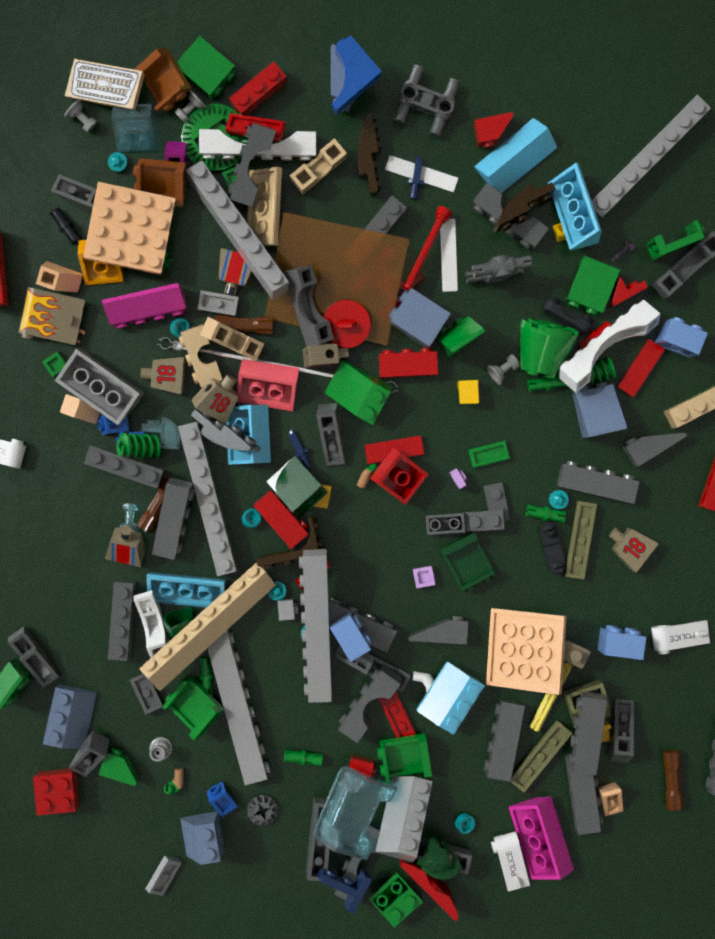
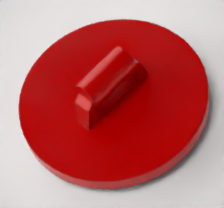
M347 299L337 301L324 314L323 318L329 320L334 339L330 341L339 347L352 348L358 346L367 338L370 332L371 319L369 313L363 305L356 301Z

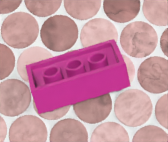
M179 283L102 300L111 326L116 327V329L128 327L127 324L134 322L135 325L144 324L147 319L152 318L154 321L165 319V315L180 316L184 314L183 311H188L184 290Z
M551 796L536 797L510 805L509 810L531 880H561L572 872L574 868Z

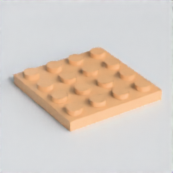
M98 182L83 259L161 275L176 198Z
M491 608L486 685L557 695L562 694L567 616Z

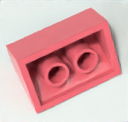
M242 359L238 375L237 403L268 405V408L293 411L299 368Z

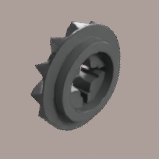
M258 795L249 802L247 808L248 817L253 824H257L260 827L269 825L277 817L278 806L270 796ZM260 805L263 807V809H268L265 813V817L262 815V813H257L260 809Z

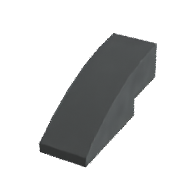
M25 626L8 637V644L19 655L20 661L43 688L59 677L53 664Z

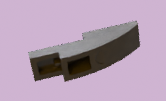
M368 114L365 119L358 145L359 179L367 177L370 196L378 195V189H381L380 179L375 177L374 171L378 170L376 158L372 159V157L378 156L379 150L382 149L380 138H376L375 131H378L377 120L372 118V114Z
M552 182L539 189H536L531 184L517 193L505 206L492 230L493 233L505 232L512 225L523 223L527 219L526 216L529 211L533 210L540 203L545 204L552 199L551 195L556 189Z

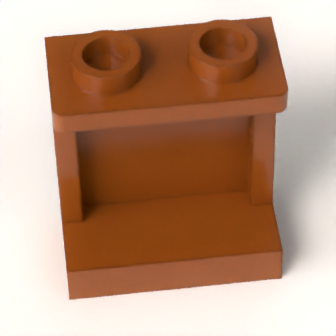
M168 48L156 49L134 69L145 73L144 81L158 103L154 107L156 111L167 112L174 107L173 104L184 99L187 96L186 93L191 89Z
M139 158L137 166L134 165L133 177H136L134 189L176 198L175 206L183 207L186 199V163Z

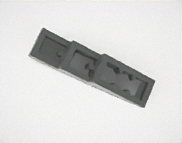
M340 644L333 655L370 676L376 668L380 670L385 665L402 677L401 684L397 689L400 692L404 691L412 676L370 652L350 662Z

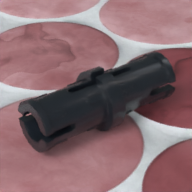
M60 207L51 211L49 215L58 225V230L61 233L63 232L72 246L78 244L82 238L75 231L71 220L66 218Z

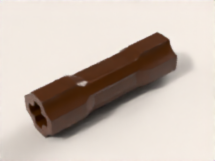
M215 315L216 321L237 331L273 334V317L234 318L232 316Z
M168 476L165 477L153 501L137 523L139 528L148 533H152L159 521L166 484L170 479Z
M674 749L664 750L666 808L672 811L683 810L681 751Z

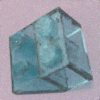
M152 104L137 105L135 111L113 107L111 119L117 151L156 150Z

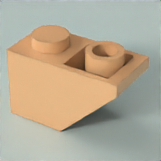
M46 261L40 267L36 284L55 291L78 293L83 274Z

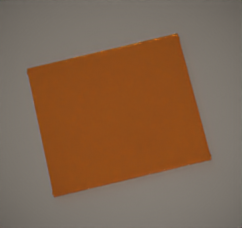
M284 212L275 263L284 274L285 271L312 264L317 279V284L313 289V300L319 314L324 317L327 309L337 301L346 299L356 301L365 307L371 319L370 332L365 341L383 345L389 343L388 339L392 325L389 323L391 320L389 315L396 305L409 239ZM289 291L274 300L270 296L268 297L265 317H273L274 321L300 326Z

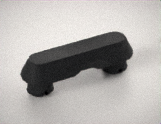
M550 296L548 300L544 301V313L567 327L578 330L583 335L592 330V317L588 318V315H583L581 318L576 314H571L566 308L559 305L560 300L559 298L555 299L556 296Z
M545 522L540 527L544 553L550 572L555 576H560L566 571V563L555 524Z

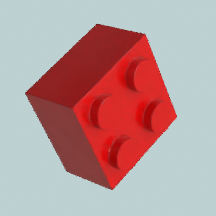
M392 448L370 479L406 505L428 476V473L401 452Z
M70 769L37 772L33 776L37 815L76 812L80 806L76 772Z

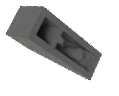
M59 174L51 192L92 213L96 188Z
M338 403L321 404L318 406L316 417L326 466L345 464L342 424Z
M686 433L638 438L634 436L626 441L627 445L622 448L634 467H639L687 435Z
M453 615L452 618H447L409 634L408 639L409 641L467 645L468 620L464 619V616Z
M614 699L609 761L629 763L634 757L633 700Z

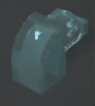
M162 417L161 425H159V421L147 420V424L142 423L141 431L161 433L160 448L181 450L182 440L179 428L173 420Z

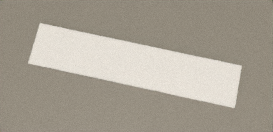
M390 155L385 170L413 179L415 163ZM422 166L420 180H423L424 183L454 192L458 180L457 177Z
M449 219V221L442 224L440 229L442 292L458 291L455 219Z

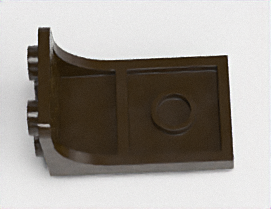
M313 515L308 516L310 538L303 547L259 556L256 559L257 566L268 569L274 567L275 563L279 562L282 565L292 564L294 559H299V557L303 556V550L322 549L321 537L317 538L316 531L319 530L317 518L313 519Z

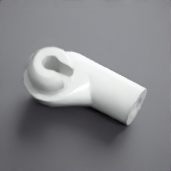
M414 671L412 681L423 682L426 692H428L434 682V678L428 673Z

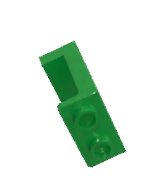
M201 36L194 41L177 61L182 73L201 88L211 100L214 97L220 96L224 90L223 86L227 82L230 83L236 76L235 65Z
M698 220L693 221L685 227L687 237L667 245L662 235L651 239L646 243L652 261L692 246L704 239L705 230L703 225L699 224Z
M587 256L582 257L569 294L565 298L568 306L579 309V307L586 309V313L592 316L602 314L620 270Z
M194 677L186 680L182 679L176 687L178 689L167 696L165 699L166 703L162 708L164 710L171 709L191 730L189 736L196 740L204 735L225 709Z
M425 733L380 740L381 748H377L378 759L383 760V765H380L381 777L386 778V783H390L391 777L422 772L424 773V778L432 777Z

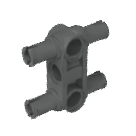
M413 65L409 80H406L401 88L398 98L399 106L393 120L405 124L409 109H416L435 117L429 134L441 137L444 125L450 120L456 104L455 96L461 82L450 78L444 94L435 92L419 85L425 69L419 65ZM406 91L413 92L414 96L412 98H407L404 95V93ZM443 104L448 105L450 110L444 112L440 109V106Z
M509 255L493 257L485 264L472 265V271L465 272L466 283L484 281L488 284L503 282L509 276L524 274L525 268H532V262H529V260H532L531 256L513 258Z

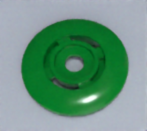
M208 104L206 108L196 109L189 115V120L184 123L182 128L181 141L187 143V157L191 162L197 164L203 161L209 171H223L237 164L242 157L234 156V159H223V156H215V159H204L203 155H199V147L197 145L199 129L220 130L227 137L245 145L248 138L241 135L230 136L225 131L226 126L222 124V121L227 123L230 113L238 114L234 109L222 104Z

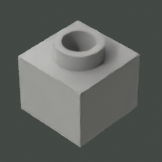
M294 598L277 601L279 621L295 619V614H299L298 603H294Z

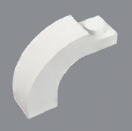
M151 590L134 595V602L144 626L146 648L150 658L169 642L159 602L156 601Z

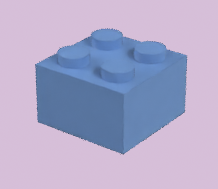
M674 317V319L671 318L662 323L655 343L663 348L691 358L700 354L708 333L704 332L703 328L698 325L689 326L685 324L683 319Z
M351 612L330 624L331 631L350 662L370 651V644H372L366 631L362 632L360 629L362 625L356 614L352 615Z
M606 625V628L600 627L597 650L608 656L643 660L646 636L642 635L641 631H637L635 628L625 627V630H622L618 626Z

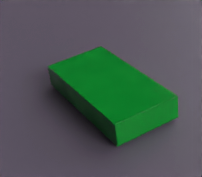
M506 440L468 450L473 468L510 459Z

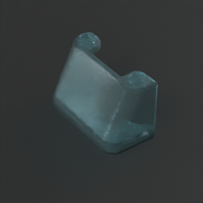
M342 767L336 776L315 825L314 836L316 840L333 852L367 860L372 849V842L365 835L380 800L390 802L395 796L398 787L354 768Z

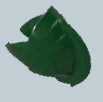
M185 607L181 611L172 610L165 615V628L172 639L194 620L195 612L192 608Z
M433 836L427 841L424 855L416 863L422 867L426 874L441 880L454 878L462 868L459 859L454 857L449 846L443 841L438 844V840Z

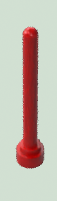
M439 206L435 213L436 221L404 285L406 290L412 288L442 224L449 221L452 212L446 207Z

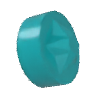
M115 152L109 156L108 165L112 171L121 173L127 169L128 160L122 153Z
M182 318L173 320L170 325L172 335L177 338L182 336L181 331L190 329L189 322Z
M555 490L549 496V504L555 509H563L568 504V495L562 490Z
M248 509L243 513L241 520L245 527L253 529L261 523L262 517L258 510Z
M274 581L276 586L268 592V596L273 600H281L286 595V586L281 581Z
M463 813L457 817L455 826L461 833L468 834L474 829L475 820L470 814Z

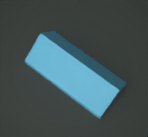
M533 118L475 165L474 168L489 185L502 194L557 149V145L548 127Z
M575 163L548 182V184L552 182L556 188L552 197L570 250L598 244L602 232L579 163Z
M156 572L147 574V592L152 590L156 601L165 604L207 608L226 590L227 586L226 579Z

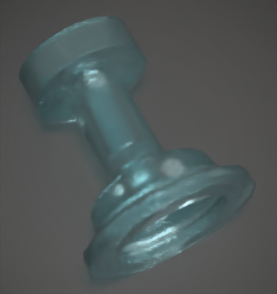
M123 503L126 519L124 523L120 524L119 528L129 526L132 528V531L140 532L137 525L133 523V515L135 511H138V505Z

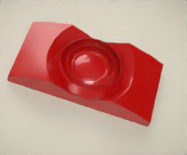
M400 859V866L456 921L459 917L453 896L447 884L426 874L422 867L416 864L418 860L409 862Z

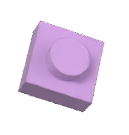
M455 468L449 472L458 489L466 486L464 481L467 478L462 470L458 471Z
M431 565L413 569L416 588L435 585Z

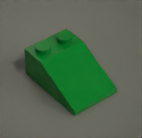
M461 316L453 322V327L448 329L446 326L439 331L436 341L448 358L485 332L483 327L468 316L464 319Z
M342 359L325 394L355 416L373 425L393 386Z

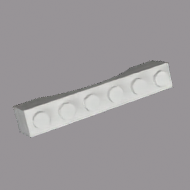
M199 129V155H203L204 159H215V156H223V159H234V156H239L242 143L227 137L220 130ZM296 131L289 138L272 144L270 150L261 151L254 156L261 157V160H273V157H281V160L288 161L292 160V157H300L301 161H311V158L316 156V132Z
M642 300L639 304H634L627 314L621 315L611 327H606L598 338H593L586 348L577 351L570 361H565L560 367L559 379L577 393L590 382L595 362L608 347L626 338L646 335L659 324L660 313L645 300Z

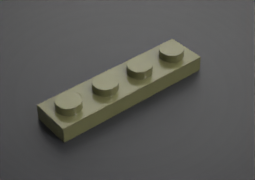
M581 501L576 503L565 577L585 579L597 504Z
M556 720L514 771L511 782L521 791L525 792L572 735V732Z

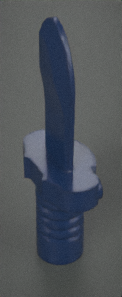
M416 157L413 179H408L407 181L408 184H411L410 199H417L419 186H424V181L420 180L422 160L420 157Z
M291 429L289 431V438L297 451L293 456L296 458L300 457L302 464L307 469L312 466L306 455L309 449L308 447L302 448L294 430Z

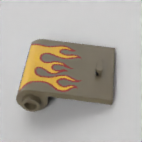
M28 287L19 333H22L23 338L33 339L36 336L76 345L85 300Z

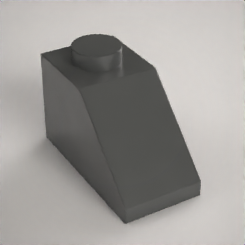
M93 731L83 741L69 769L86 777L106 757L110 739Z

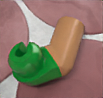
M371 464L362 472L357 486L365 489L371 475L379 466Z
M183 768L174 769V779L165 785V794L174 795L183 788Z

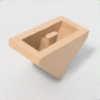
M65 395L60 413L97 424L100 412L79 398Z
M615 782L597 787L605 816L623 811L622 791Z

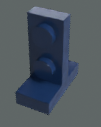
M320 868L317 874L321 883L348 894L344 905L347 912L352 914L355 913L372 880L369 873L362 869L355 882L347 876H344V878L338 876L332 869L325 870Z

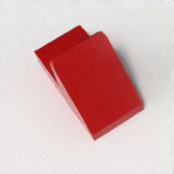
M618 277L614 284L609 306L612 308L646 289L648 286L645 280L640 283L636 280L627 285V289L621 277Z

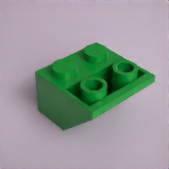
M15 659L9 661L0 673V710L5 706L9 707L11 703L13 704L20 695L18 691L25 688L31 680L29 678L31 675L29 670Z
M398 872L368 898L393 927H396L423 902L422 894L408 879Z

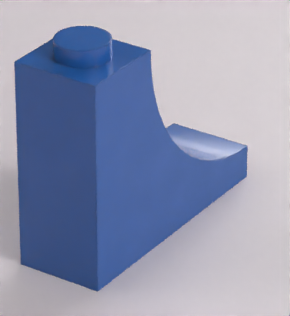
M351 35L347 39L345 37L336 44V55L340 59L345 72L342 91L331 104L332 110L336 115L380 79L382 71Z

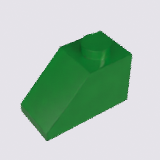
M117 748L108 749L99 775L136 786L139 776L127 754H124L122 750Z

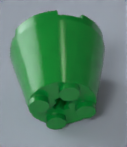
M522 318L520 324L521 369L531 375L538 376L539 373L545 374V377L556 379L561 365L566 361L577 340L579 331L571 327L563 328V326L553 322L529 318L527 321L525 318Z

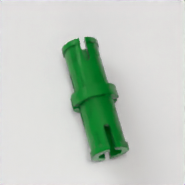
M544 376L539 379L527 380L529 392L543 389L549 391L551 388L566 387L567 385L559 379L560 376H556V379Z
M528 504L526 508L528 512L525 513L527 517L540 518L542 521L551 520L564 523L566 518L563 517L566 516V511L553 510L547 506L543 508Z
M200 657V675H198V679H200L203 688L213 696L212 679L214 674H212L211 659L210 657Z
M285 749L284 762L299 763L301 766L306 764L322 767L323 754L309 753L306 750L301 752Z

